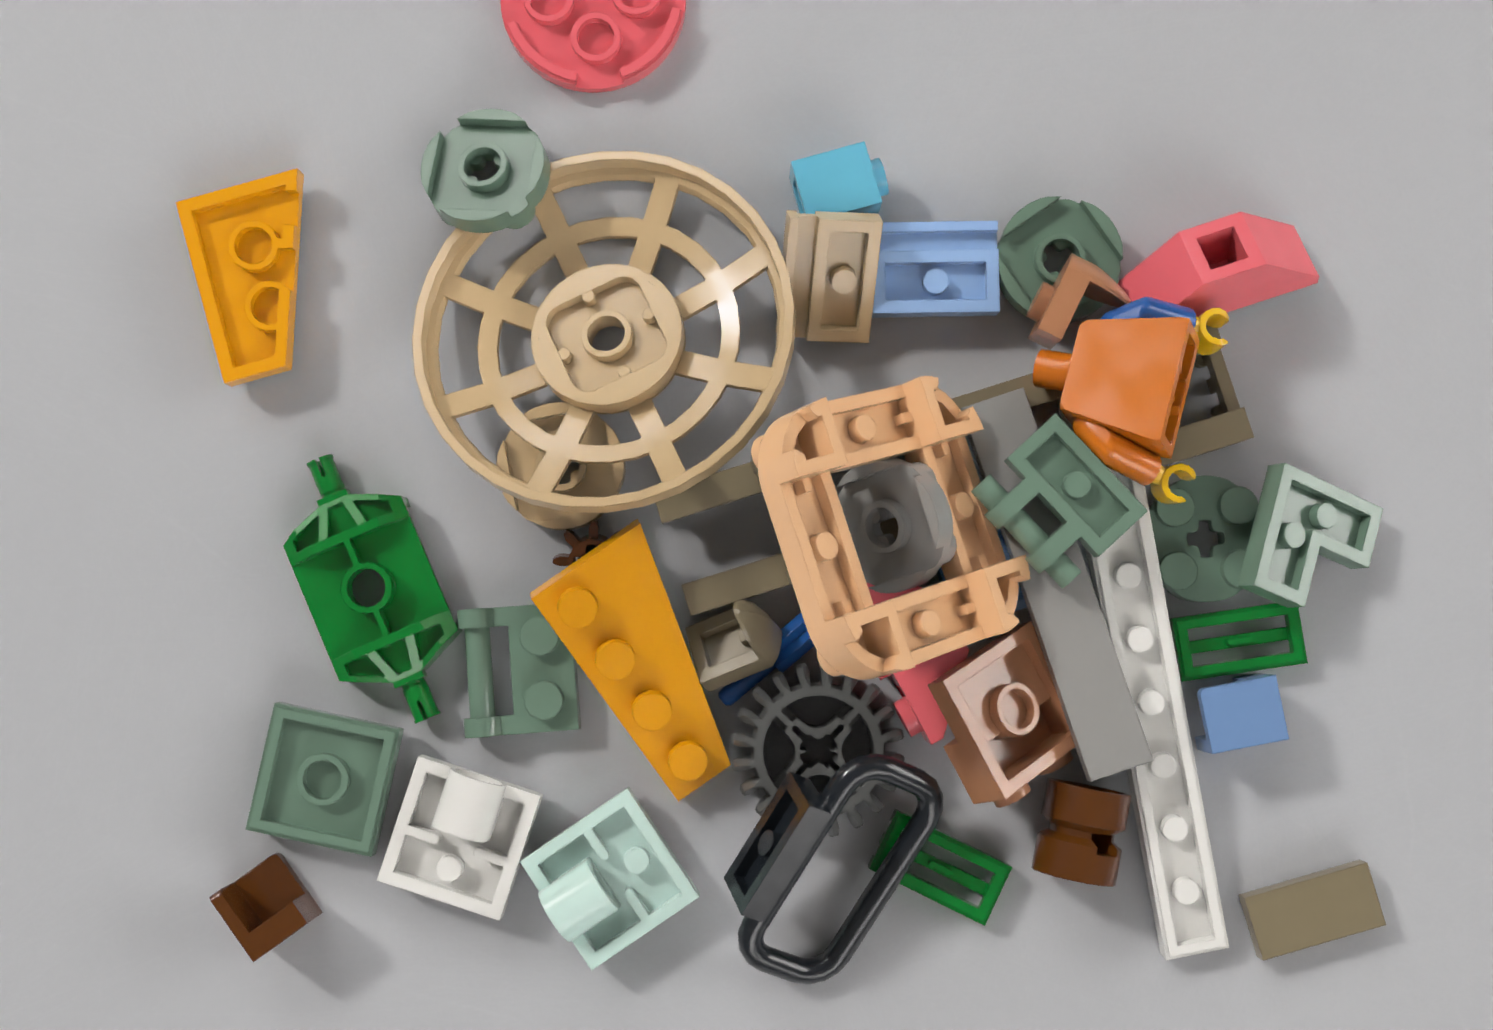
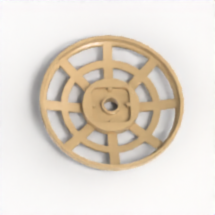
M598 151L551 162L548 188L542 200L535 207L536 217L546 238L535 243L515 260L501 277L494 291L460 277L468 260L493 232L474 233L456 228L451 233L427 272L416 305L412 334L414 374L424 407L441 437L470 470L498 490L532 505L565 512L610 513L645 507L680 494L716 473L746 446L769 416L785 384L794 351L796 310L789 271L775 237L759 213L731 186L707 171L672 157L638 151ZM602 181H641L654 184L644 219L604 217L568 226L554 194L571 187ZM678 191L695 196L723 213L745 234L754 248L721 269L717 261L698 242L679 230L668 226ZM605 239L637 240L628 265L603 264L588 267L578 246ZM661 247L671 250L688 261L702 275L704 281L673 298L666 286L652 275ZM557 258L566 279L551 290L540 307L514 299L517 292L531 275L551 259ZM765 271L773 287L778 318L776 351L771 367L736 362L740 348L741 325L738 305L733 292ZM448 300L483 314L477 346L479 372L483 383L445 394L441 381L439 341L442 318ZM717 303L722 328L718 358L685 351L686 334L684 321ZM505 322L531 332V349L535 364L502 377L499 343L501 329ZM615 326L625 331L622 342L612 350L600 351L592 346L596 334L606 327ZM675 375L706 382L705 389L692 406L674 422L664 426L652 399L669 385ZM549 386L558 398L570 403V406L554 436L529 421L516 407L513 400ZM726 387L760 392L761 394L752 412L735 434L707 459L686 471L673 443L685 437L708 416L721 399ZM494 407L500 418L517 436L534 448L545 452L529 482L526 483L510 476L485 458L466 437L456 418ZM629 411L641 436L638 440L615 445L581 444L595 414H616ZM650 455L662 483L640 491L606 497L570 496L554 492L571 461L582 464H615L637 460Z

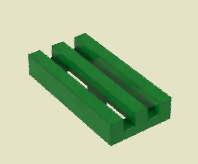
M1269 603L1169 618L1181 682L1308 663L1299 607L1287 608L1278 603ZM1284 615L1286 627L1189 641L1187 630ZM1288 640L1290 652L1193 666L1191 654Z
M894 809L886 832H883L875 855H872L868 864L870 870L874 872L878 870L911 816ZM935 828L928 841L993 872L990 882L988 883L923 850L919 852L914 862L983 895L979 905L977 906L908 871L899 884L985 926L1012 867Z

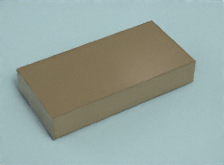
M1360 859L1238 895L1256 956L1263 961L1386 925L1368 863Z

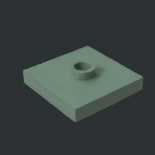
M284 702L274 703L245 830L365 856H374L378 848L404 728Z

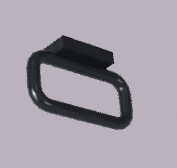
M877 753L857 756L843 764L830 778L822 793L817 791L810 779L789 771L724 876L731 895L741 915L744 916L738 930V946L745 961L761 972L794 983L814 984L826 981L838 974L850 961L936 828L943 812V793L936 779L918 767L892 756ZM878 780L915 795L917 798L915 812L835 937L822 953L815 957L801 958L765 944L764 934L858 786L867 781Z

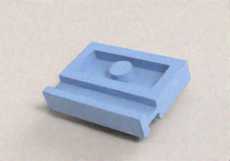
M998 221L883 222L872 318L997 316L1000 312L999 249H997Z

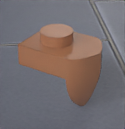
M1071 253L1054 285L1043 282L1038 289L1026 317L1036 321L1028 339L1051 350L1062 340L1083 296L1117 308L1132 301L1126 292L1104 270Z

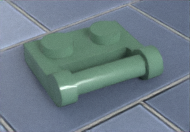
M535 604L457 610L458 629H464L468 679L470 718H464L465 738L581 729L577 662ZM508 626L514 714L495 715L490 627Z

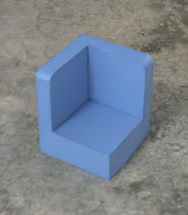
M1255 673L1232 678L1233 682L1204 687L1198 690L1197 697L1205 735L1195 737L1197 750L1216 754L1289 740L1276 675Z

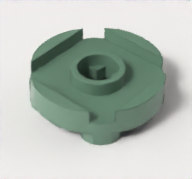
M475 110L458 117L457 120L460 126L452 129L445 137L439 131L432 138L422 158L421 182L442 221L464 231L489 233L505 228L520 229L533 220L536 213L535 207L542 200L548 188L550 161L538 135L528 127L525 120L517 114L506 110ZM493 160L498 169L497 173L487 180L479 181L477 177L471 176L473 171L483 170L486 161Z
M1061 196L1040 198L1027 204L1011 218L1004 228L997 245V249H999V286L1004 297L1017 311L1026 316L1041 284L1046 282L1052 286L1054 285L1059 272L1050 273L1043 265L1048 259L1044 249L1051 245L1057 252L1068 248L1072 254L1104 270L1118 284V277L1121 272L1120 261L1123 259V244L1115 225L1101 209L1083 200L1077 203L1070 199H1060ZM1083 296L1070 323L1090 316L1103 306L1104 303Z
M1201 475L1196 476L1195 480L1186 481L1182 479L1169 485L1170 491L1177 496L1185 498L1186 502L1168 505L1154 499L1151 505H1149L1163 587L1169 590L1167 592L1176 598L1189 602H1216L1233 597L1243 590V588L1238 587V582L1258 507L1257 497L1246 487L1237 486L1227 479L1216 476ZM1199 521L1208 523L1209 530L1217 533L1218 545L1210 548V556L1200 557L1199 547L1194 545L1188 546L1187 535L1188 533L1198 531Z

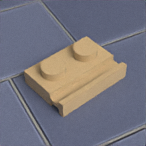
M786 210L782 256L788 268L796 310L795 337L819 342L869 343L883 221L879 214L826 211L804 214L797 213L796 210Z

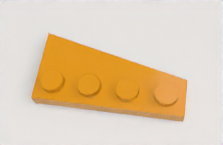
M638 519L530 592L531 600L678 802L731 765Z

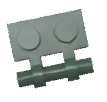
M1056 413L1004 460L1021 479L1011 491L1007 492L991 474L971 491L988 509L984 516L998 530L1003 526L1029 553L1025 560L1038 573L1045 570L1062 589L1081 573V570L1064 553L1071 545L1078 540L1094 558L1099 557L1148 511ZM1035 496L1062 523L1049 536L1023 509Z

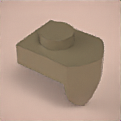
M737 600L734 602L732 609L685 628L700 684L708 692L772 667L778 658L782 644V630L763 609L747 600Z

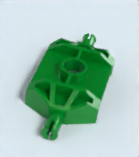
M333 455L319 457L320 461L314 459L307 463V467L310 469L322 499L317 500L319 507L293 530L283 545L339 681L393 683L395 689L402 687L403 694L414 717V723L417 724L441 713L437 708L427 681L424 679V677L428 676L425 670L437 660L463 630L458 629V622H455L409 514L407 508L411 506L408 499L399 495L351 494L350 490L344 486L333 460ZM372 569L378 572L384 579L385 592L380 602L374 606L366 607L355 599L352 588L355 578L361 572Z

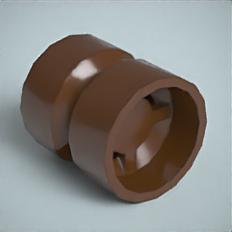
M1047 778L1041 814L1049 821V827L1037 833L1031 868L1035 871L1070 881L1106 887L1116 886L1122 850L1113 842L1114 835L1126 830L1132 795L1098 786Z

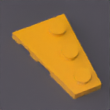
M298 168L176 202L224 384L231 387L292 370L304 174Z

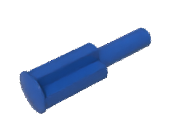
M799 613L781 629L782 644L778 658L772 667L728 684L718 692V697L726 706H732L774 669L777 668L783 673L814 647L802 613Z

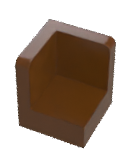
M281 853L269 856L238 880L221 888L209 897L211 903L253 962L323 913Z

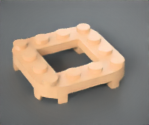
M920 376L902 385L829 401L827 397L821 398L778 418L769 426L765 434L757 437L752 444L751 455L755 466L758 468L761 490L807 631L817 649V658L821 668L831 676L845 675L854 679L868 680L912 669L917 664L969 644L1004 634L1012 630L1019 623L1018 618L1014 615L1018 601V583L1031 579L1029 565L1025 560L1026 554L1006 560L997 530L984 516L988 509L971 492L980 483V479L965 436L984 428L973 406L961 411L956 403L938 388V377ZM904 455L907 462H921L927 464L933 470L936 480L950 505L953 519V534L957 544L956 552L950 562L941 566L945 581L873 604L831 474Z

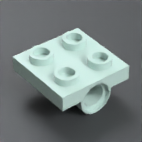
M630 787L615 795L520 861L539 890L538 896L547 916L563 938L568 942H573L591 971L700 896V892Z

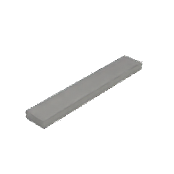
M1024 387L960 409L962 411L973 406L984 428L968 435L983 480L991 474L1007 492L1011 491L1021 479L1004 460L1038 430ZM1037 496L1023 507L1026 513L1048 536L1062 525L1059 519ZM1002 526L1000 530L1010 559L1025 554L1027 557L1029 553ZM1076 541L1064 553L1081 570V573L1062 589L1045 570L1038 573L1029 563L1031 579L1020 582L1019 585L1086 779L1092 782L1154 760L1083 556Z

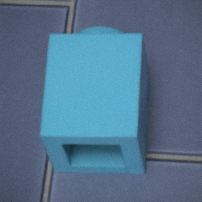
M865 141L791 161L789 179L799 213L815 214V211L879 214L882 205L881 196L889 194L883 164L880 158L870 160Z

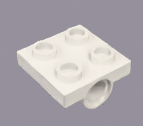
M423 754L418 756L377 881L500 921L504 915L543 794Z

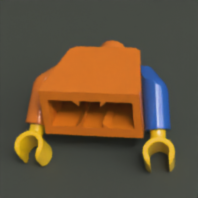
M1142 297L1104 313L1100 319L1083 321L1078 328L1072 353L1041 349L1034 363L1033 384L1037 388L1062 391L1060 410L1071 425H1073L1074 433L1106 467L1141 485L1150 484L1151 493L1161 503L1169 505L1186 502L1185 498L1177 496L1170 491L1168 480L1172 473L1186 481L1195 480L1196 474L1194 469L1182 463L1162 466L1160 457L1172 459L1197 353L1211 355L1228 344V341L1223 338L1217 339L1212 337L1208 333L1206 325L1212 328H1220L1229 322V316L1221 308H1211L1197 317L1192 308L1152 297Z

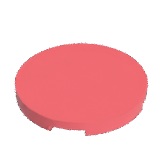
M500 0L505 29L512 45L523 61L534 72L549 82L566 89L587 93H601L625 88L647 77L656 70L674 48L682 31L686 12V0Z

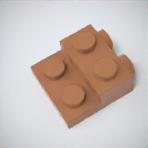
M1031 621L1016 625L1012 630L1000 635L928 684L934 699L955 736V739L943 747L973 804L994 802L997 808L1013 804L1031 791L1028 782L1036 776L1052 773L1072 761L1073 755L1070 751L1075 748V744Z

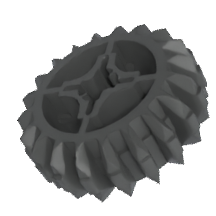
M801 663L796 666V674L800 684L789 687L786 677L782 672L777 671L772 675V679L780 691L778 695L771 699L761 687H756L752 691L755 700L763 705L764 708L759 715L747 708L740 709L738 718L745 723L753 725L754 728L752 734L744 732L732 734V744L739 747H750V755L739 756L733 759L732 768L734 771L754 770L755 776L745 780L740 785V791L744 796L751 795L761 788L765 791L766 795L758 801L755 807V811L760 816L765 812L789 771L807 779L819 774L832 777L836 773V770L828 762L824 764L817 758L809 764L805 763L796 772L803 764L800 754L807 752L805 747L800 746L803 740L792 729L793 726H797L807 736L810 734L819 740L826 734L830 735L840 725L831 735L834 745L828 746V749L834 752L832 759L841 767L846 763L842 755L843 742L852 731L851 727L862 718L869 736V754L877 753L892 756L901 761L905 760L902 754L885 751V743L898 742L904 738V734L900 728L891 727L882 730L880 723L891 718L896 711L890 703L881 705L875 710L870 708L869 704L880 692V688L876 684H869L859 695H856L852 690L858 679L844 675L841 684L836 685L832 683L833 676L827 674L821 668L820 681L810 682L809 668L807 664ZM809 696H828L847 703L837 714H833L826 722L818 725L807 724L786 707L798 699ZM772 721L784 730V733L790 737L794 745L792 758L784 767L785 770L775 781L767 770L763 756L765 736ZM878 780L867 781L858 786L852 793L840 814L846 812L850 823L857 829L864 824L862 816L855 808L859 803L864 800L870 809L876 813H879L884 808L881 800L871 792L875 785L878 784L888 791H895L897 787ZM837 819L828 831L830 837L839 835Z

